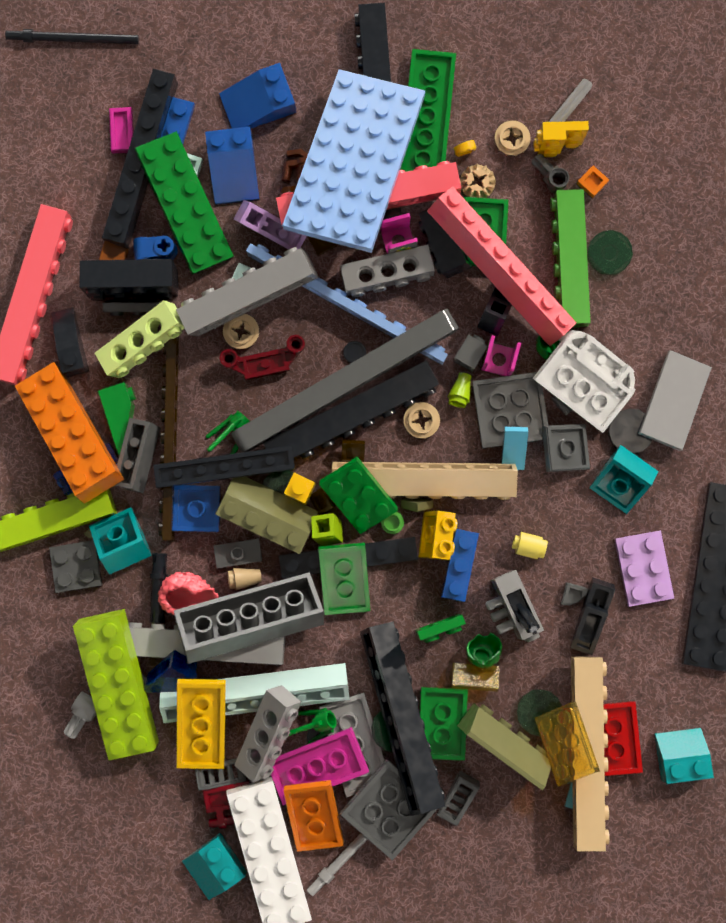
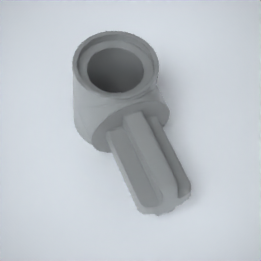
M83 691L77 696L71 707V712L74 715L64 730V734L72 739L77 737L86 721L90 722L96 716L92 697Z

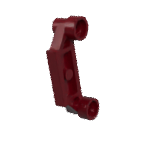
M291 335L287 339V346L285 348L239 357L232 349H225L221 352L219 359L225 368H230L244 375L245 380H251L290 371L289 366L304 350L305 341L300 335ZM295 343L300 344L298 349H294L292 346ZM229 357L234 358L231 363H227L226 360Z

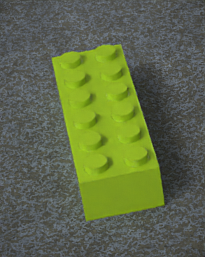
M125 609L79 619L73 625L108 760L154 751L159 739Z

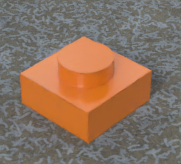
M593 165L578 180L577 184L594 198L609 182V179Z

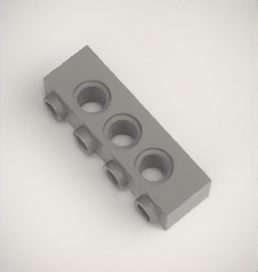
M428 245L340 265L345 292L347 296L351 295L352 298L363 296L366 291L373 290L375 293L382 292L392 285L403 287L413 280L425 282L431 279L430 276H434L435 271ZM411 263L416 269L412 272H407L403 266ZM389 268L394 274L391 277H385L381 273L382 270ZM366 273L371 275L372 279L369 282H362L359 277Z
M282 685L266 690L234 765L253 783L261 779H267L272 774L274 763L282 752L281 747L290 734L289 729L292 722L298 716L301 701Z

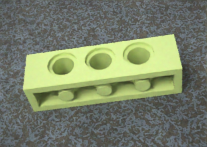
M163 300L95 352L107 376L116 378L126 376L131 368L145 362L147 356L161 350L167 341L178 337L182 333V330L185 328L176 311L177 307L175 304ZM161 324V330L158 332V326ZM143 338V339H144L143 344L140 345V341H141V339Z

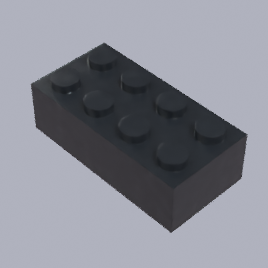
M172 259L81 260L79 288L93 301H104L105 297H114V300H127V297H136L137 300H150V297H159L160 300H171L172 296H178V269Z

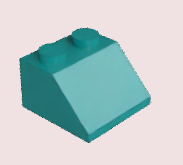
M620 445L589 488L627 514L652 486L659 471Z
M131 507L89 525L99 559L109 575L152 556L145 535Z
M701 728L654 734L661 781L671 784L714 778L711 755Z
M221 833L182 860L208 900L228 890L243 879L247 873V870Z

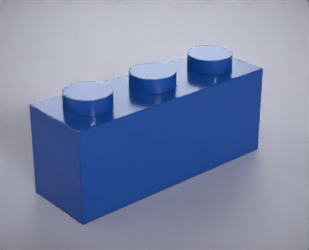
M456 529L452 542H454L455 548L453 555L448 560L441 593L442 598L465 602L479 533Z

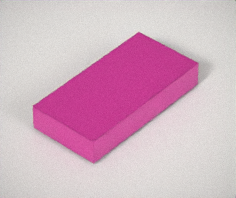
M109 108L112 154L128 153L134 133L132 108Z

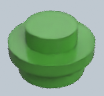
M395 512L382 520L381 525L385 532L396 534L402 530L404 519L400 513Z

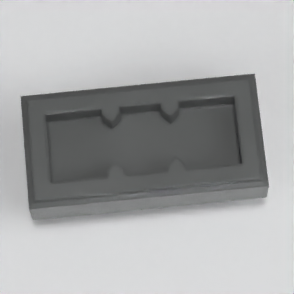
M259 538L213 546L217 569L263 561Z

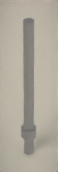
M362 833L353 840L328 868L324 867L318 874L319 877L307 889L310 895L314 896L326 883L329 884L335 878L334 874L368 840Z

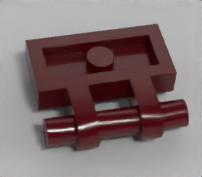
M250 780L203 790L206 813L216 812L217 818L209 819L210 829L218 827L219 829H225L228 825L235 824L233 815L225 816L224 810L231 809L226 790L249 784Z

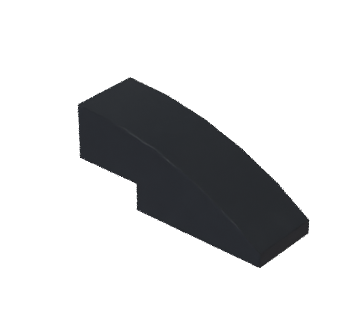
M592 577L570 648L593 655L616 590L614 584Z

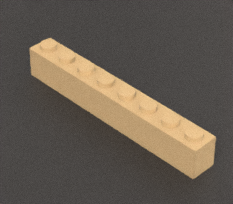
M333 462L332 472L348 462ZM362 462L390 498L405 496L409 499H416L419 496H428L431 499H440L442 496H451L453 499H464L465 496L480 500L487 499L488 497L508 500L511 497H517L518 470L516 464Z
M571 657L573 847L576 851H606V844H609V831L605 830V820H609L608 805H605V796L609 794L608 782L605 781V772H608V758L604 757V748L608 747L607 733H604V724H607L608 716L607 710H604L603 700H607V687L603 686V676L607 675V665L601 657Z

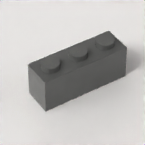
M129 418L117 467L124 480L114 486L124 490L144 493L160 427L151 422Z

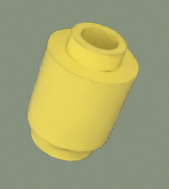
M520 532L519 536L515 535L512 549H516L515 554L533 559H538V557L544 558L548 541L543 540L540 536Z

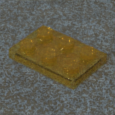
M576 702L568 703L535 718L557 786H563L600 772Z

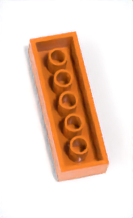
M55 362L15 385L70 488L80 501L85 504L124 480L67 377L62 374L61 369Z

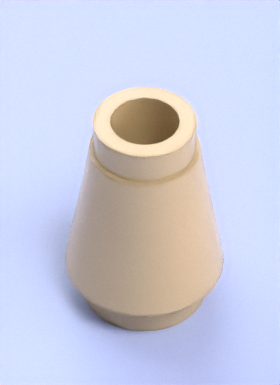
M233 568V570L227 571L229 589L237 591L257 583H262L260 569Z

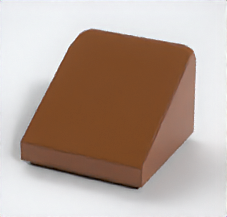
M104 241L99 260H126L129 249Z

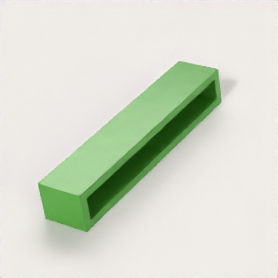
M584 189L557 190L554 198L550 200L551 212L555 213V220L551 222L552 234H556V242L552 244L553 255H557V264H554L553 267L554 278L558 277V286H555L554 290L555 300H559V304L575 320L576 324L572 328L588 327L591 322Z

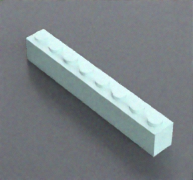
M345 663L216 679L226 680L225 716L257 712L266 690L280 685L301 701L300 706L350 700ZM177 685L160 687L159 708L163 723L177 722Z

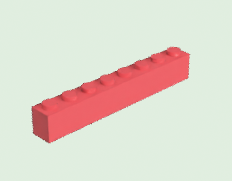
M443 161L433 167L424 165L408 172L400 170L386 210L437 200L452 186L460 194L461 184L456 162ZM293 192L283 193L280 197L276 198L281 225H283L294 194Z
M453 186L443 193L427 210L433 219L549 346L563 337L576 324L575 320Z
M43 204L40 205L0 334L1 382L17 385L26 378L27 369H25L27 360H30L33 355L32 343L34 338L37 339L40 326L38 324L40 318L44 317L47 309L45 301L47 296H50L52 293L53 283L51 282L54 274L58 273L60 267L58 259L60 253L63 254L65 251V237L67 232L71 231L73 225L70 214L65 210Z

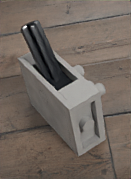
M512 570L492 579L491 582L498 597L485 603L488 610H492L502 605L503 608L491 613V619L493 622L505 617L509 619L496 626L498 633L502 634L513 629L519 640L531 642L539 638V633L544 631L517 571Z

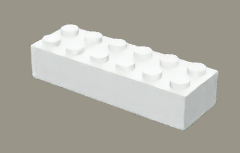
M272 777L226 790L262 923H305L311 921L310 911Z

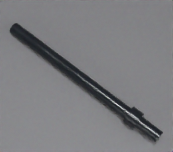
M23 29V31L6 30L5 32L6 40H23L24 43L59 41L139 44V35L36 32L33 29Z

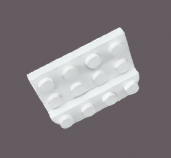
M571 330L559 339L561 343L533 379L603 433L636 390L634 388V370L593 336L585 332Z

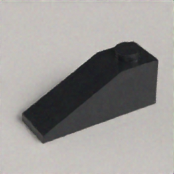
M496 287L477 327L498 336L512 304Z
M71 307L52 312L56 352L62 374L66 377H72L90 372L74 308Z

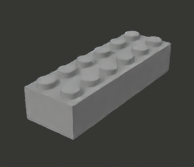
M296 247L285 251V256L276 260V257L265 261L263 263L264 266L257 270L255 268L246 270L242 273L243 277L237 280L231 278L222 283L223 287L217 290L210 288L201 293L202 297L196 300L190 298L182 302V307L176 309L187 334L200 336L319 278L308 253L301 248L298 250Z

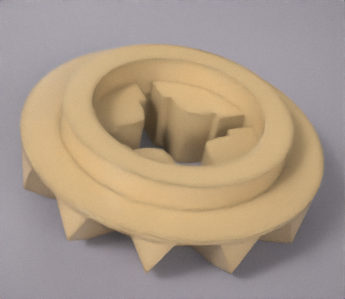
M507 121L496 130L495 143L498 150L505 153L506 156L514 155L516 157L518 154L524 153L528 148L530 133L521 122ZM510 131L514 137L519 138L515 141L514 146L511 141L506 140L509 138Z
M478 164L468 166L461 174V190L467 197L487 198L495 188L496 180L493 171H490L487 166ZM473 176H476L478 179L484 177L481 183L482 187L478 184L472 185L474 182Z
M243 314L224 324L223 336L230 346L236 349H247L254 345L259 337V326L253 317ZM244 323L245 331L250 334H243L239 340L238 333L234 330L240 329Z
M425 402L411 405L404 415V426L407 432L415 438L426 439L432 436L440 424V416L436 408ZM419 411H421L423 418H431L425 422L424 430L419 423H412L418 419Z

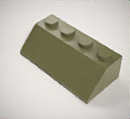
M247 477L231 479L215 512L216 515L298 554L301 553L311 532V516H316L318 511Z
M473 703L457 726L466 735L543 791L553 763L546 757L549 753L538 744L535 748L529 744L531 739L519 731L517 734L510 730L512 725L503 718H500L498 721L492 717L494 712L484 704L479 707Z

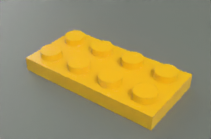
M178 679L177 768L224 769L226 680Z

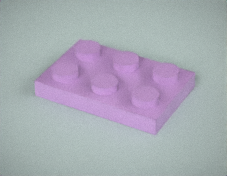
M661 530L614 539L627 606L674 599Z

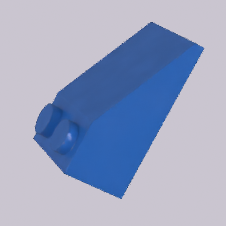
M280 63L260 69L219 93L231 128L250 126V129L297 113L293 96Z
M250 126L205 132L215 205L243 202V200H260Z

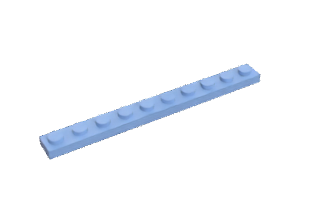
M250 243L246 250L249 257L261 264L274 258V256L269 254V250L260 244L255 246ZM280 255L276 256V260L282 258ZM321 278L302 285V287L393 338L406 332V327L397 321L391 323L386 320V315L380 311L374 310L372 312L366 308L367 305L358 299L352 301L346 297L347 294L338 288L333 290L327 287L328 283ZM434 344L420 352L443 365L448 355L445 353V348L438 344Z

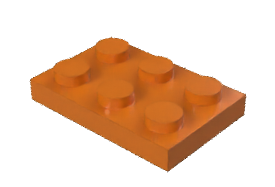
M331 780L284 786L283 792L297 852L343 846L344 839Z

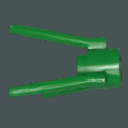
M238 410L234 415L230 414L225 421L205 436L209 439L225 426L228 427L208 447L207 451L211 452L231 431H235L250 422L249 419ZM236 443L230 454H235L237 452L238 446L236 445Z
M327 708L298 711L299 716L315 715V718L312 719L310 724L290 730L289 736L314 728L315 731L321 733L305 745L322 739L326 735L334 733V728L337 725L336 717Z

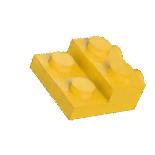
M588 121L542 122L541 128L537 130L536 138H534V152L543 154L544 157H555L561 153L564 145L566 148L579 147L588 133Z
M444 511L424 512L419 558L450 560L455 548L452 540L453 533L457 529L456 513Z

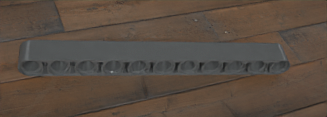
M444 309L231 433V436L241 453L249 452L263 444V442L279 435L459 330V327L449 310Z

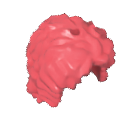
M190 572L171 574V576L166 577L162 581V586L158 591V602L162 609L174 615V610L219 597L215 592V588H211L210 585L206 584V580H202L199 575H194Z

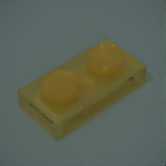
M453 663L451 688L498 692L499 666L479 668L473 664Z

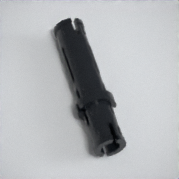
M152 553L149 622L165 623L164 610L158 602V591L162 586V581L168 577V574H166L167 553Z

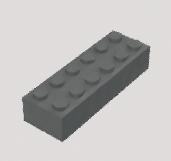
M310 572L174 610L176 625L188 664L324 625V610Z

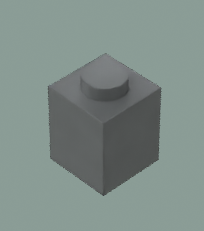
M468 334L453 362L473 373L488 347L485 344V340L477 335L472 337Z

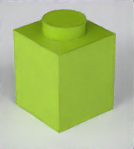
M334 513L311 516L312 539L320 546L343 543L342 521Z

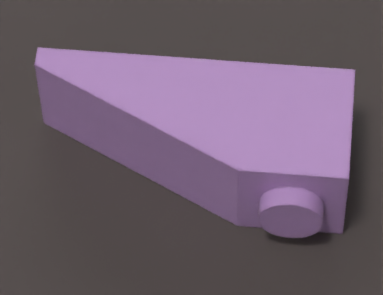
M243 200L233 219L287 249L294 247L297 250L300 249L306 238V235L282 230L280 218L246 200Z

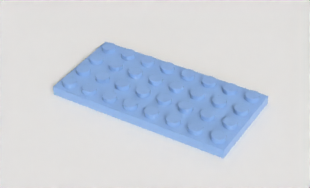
M338 70L282 225L283 230L372 253L425 97V90Z

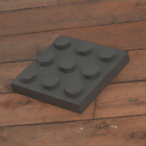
M537 372L472 381L482 449L502 447L505 427H528L527 443L543 441L542 427L548 426L542 385L533 379Z
M386 759L340 811V814L393 861L436 810L410 816L398 769Z

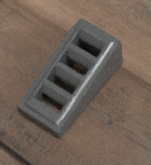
M237 758L225 760L224 766H227L229 779L224 778L223 769H217L219 781H215L213 769H195L198 790H207L247 781L246 776L238 768V777L234 778L232 765L235 764ZM205 770H208L209 783L205 782Z
M459 771L445 796L444 802L446 807L439 808L437 816L458 826L478 792L480 782ZM462 783L463 785H465V786H467V787H469V788H471V789L469 790V789L465 788L464 786H462V785H460V784ZM458 790L459 792L467 795L466 799L456 794L455 792ZM451 799H454L455 801L461 803L462 806L459 807L458 805L452 803ZM449 807L458 812V814L455 816L445 809Z

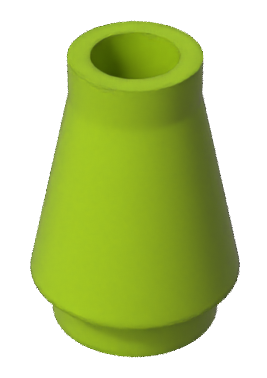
M462 372L458 374V378L448 394V403L450 405L465 408L470 402L471 375Z

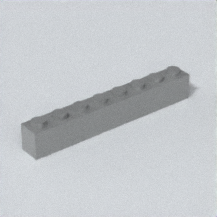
M128 622L137 656L186 659L177 625H174V629H165V624H151V628H142V623ZM285 636L204 660L283 665Z

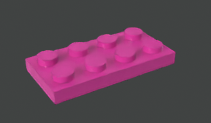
M350 727L281 754L274 763V770L271 776L282 804L286 805L283 792L286 785L331 780L333 787L367 774L369 769L354 731Z

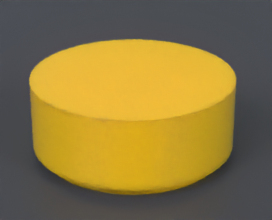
M470 140L455 146L453 150L455 156L460 157L475 151L477 147L474 140Z

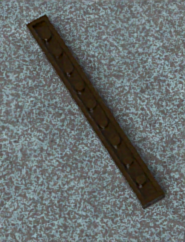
M179 336L167 341L163 347V355H166V364L162 365V375L166 377V386H162V399L165 400V409L162 408L161 421L165 422V431H161V445H164V454L160 455V464L176 462ZM174 486L160 488V490H163V499L159 500V512L163 513L162 522H159V536H162L164 541H175V531H172Z

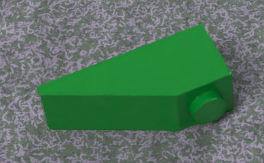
M125 382L98 391L119 456L129 418H133L135 406L133 400H136L133 388L128 387Z

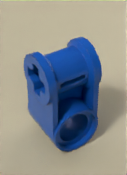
M168 236L138 237L133 239L134 260H173L178 254L177 246ZM165 245H169L166 252H163L162 249H165Z

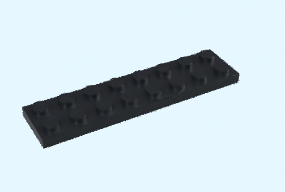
M710 482L708 483L682 664L726 672V485Z

